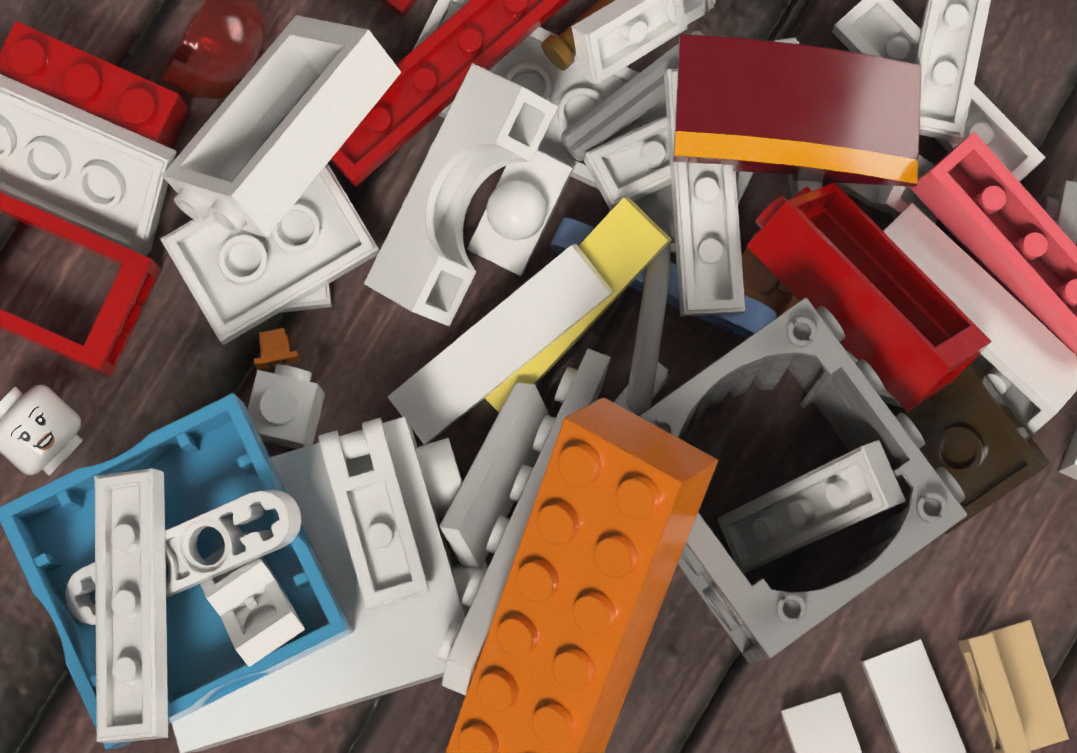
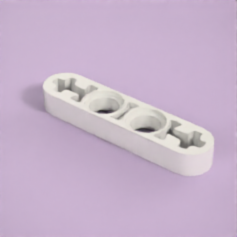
M274 489L253 492L166 530L165 560L169 570L166 580V598L281 549L294 541L300 531L302 520L300 508L294 498L284 491ZM263 508L265 510H277L280 520L271 526L272 532L270 530H263L243 536L238 525L248 524L261 518L264 515ZM207 526L214 527L224 538V554L215 564L208 563L202 559L197 550L198 535ZM95 562L79 569L71 576L65 593L67 607L72 615L80 622L90 625L96 624V604L91 602L89 593L95 590Z

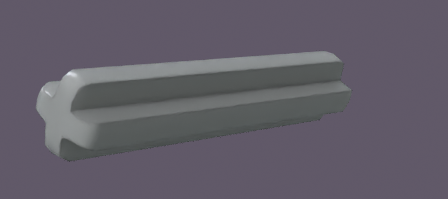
M694 31V32L691 33L690 35H704V34H703L701 31ZM679 43L563 131L561 141L573 158L577 161H583L586 152L607 143L665 98L664 73L667 69H678Z

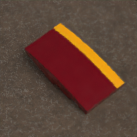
M680 34L673 162L734 165V171L793 174L794 181L916 187L918 184L921 65L868 54L809 45L746 38Z

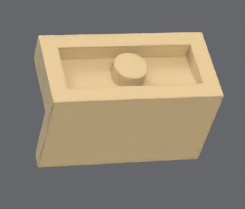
M1031 620L958 641L994 753H1031L1032 750L1069 739Z

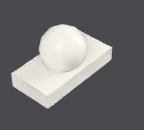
M540 148L537 149L531 162L506 165L495 190L489 196L486 210L467 250L522 276L575 166Z

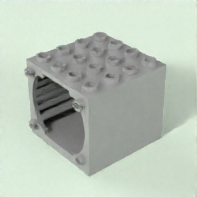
M804 298L639 416L680 439L686 432L691 419L695 422L703 414L705 408L710 405L714 407L723 402L729 391H731L734 397L746 393L752 381L759 390H772L788 368L807 394L800 403V406L804 409L813 402L849 452L880 440L906 501L891 508L896 515L875 526L870 538L874 547L861 554L856 560L858 566L847 571L839 579L840 582L829 587L808 592L789 593L771 590L764 579L751 586L699 513L697 514L678 566L748 663L772 658L968 515L959 504L965 499V495L957 481L944 467H939L937 470L933 469L919 450L925 445V442L916 426L903 413H899L897 416L893 415L879 396L885 391V388L878 375L865 360L860 359L856 363L852 360L840 344V341L845 338V334L837 320L824 306L815 310L807 298Z

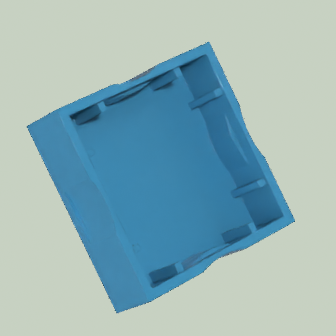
M234 393L148 434L141 442L116 458L93 466L76 469L0 507L1 525L33 594L46 608L56 625L62 641L66 665L96 730V624L90 625L76 619L67 607L65 597L67 583L71 576L79 569L95 562L94 476L150 468L164 472L165 531L249 493L272 489L287 493L245 404ZM263 508L264 515L261 518L238 526L242 533L247 531L249 534L263 530H270L272 532L271 526L280 520L277 510H265ZM302 522L300 531L294 541L263 557L283 588L305 630L252 666L248 667L235 650L221 617L206 599L200 584L166 598L168 724L354 633ZM207 526L198 535L196 545L201 558L206 559L224 547L225 543L223 536L218 530ZM166 562V580H167L169 570H168V565H167V562ZM94 590L89 595L91 602L96 604ZM134 741L103 743L105 749H117Z

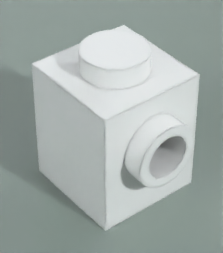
M280 364L276 365L274 374L257 370L247 410L262 441L295 449L313 445L325 393L317 383L310 382L311 372Z

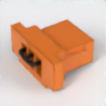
M284 328L259 332L261 358L254 359L257 370L276 368L277 364L289 365L300 362L298 352L290 351L288 336Z

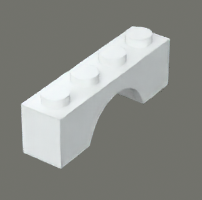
M472 63L364 284L414 313L450 326L476 274V270L467 257L463 243V224L468 205L476 190L492 173L509 164L532 161L558 106L530 90Z

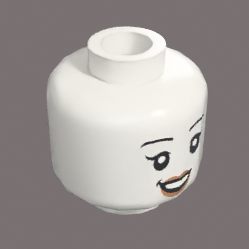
M45 385L33 386L25 394L15 386L0 401V453L26 475H34L43 470L50 476L83 441L77 435L81 426V418Z

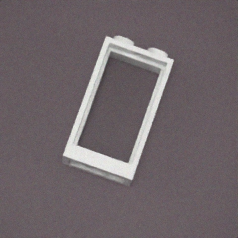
M296 15L161 176L178 193L174 198L177 206L192 219L204 222L207 218L218 222L232 233L238 234L240 230H244L267 238L392 85L401 71L370 30Z

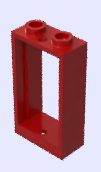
M835 182L813 191L807 186L796 193L790 200L781 196L772 202L757 218L756 223L761 230L747 244V247L799 301L807 298L815 310L821 306L829 310L845 334V338L840 343L858 361L863 359L871 366L880 378L884 388L907 412L951 384L992 342Z
M0 192V213L121 266L84 346L1 309L0 329L111 378L162 272L161 268L149 257Z

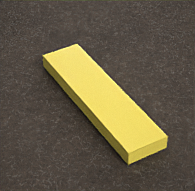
M623 197L578 246L614 293L485 397L499 413L516 382L536 385L672 240L629 197Z

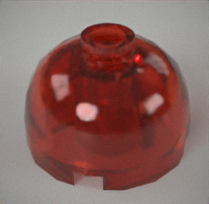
M206 0L190 21L160 81L198 99L218 100L229 96L266 52L263 46L268 26L265 13L257 1Z

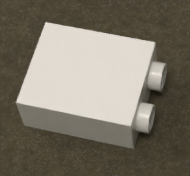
M405 417L383 423L430 591L367 609L364 604L320 443L270 457L288 495L294 498L300 508L301 522L354 633L172 722L180 753L199 752L444 676L446 662L438 659L437 654L450 623L455 622L462 625L470 607L462 604V600L470 578L476 569L474 567L462 566L461 564L453 566L445 536L440 528L439 518L445 516L463 482L449 438L418 447L414 433ZM370 454L347 460L351 477L374 470ZM486 559L484 560L481 568L479 569L487 571L488 565Z

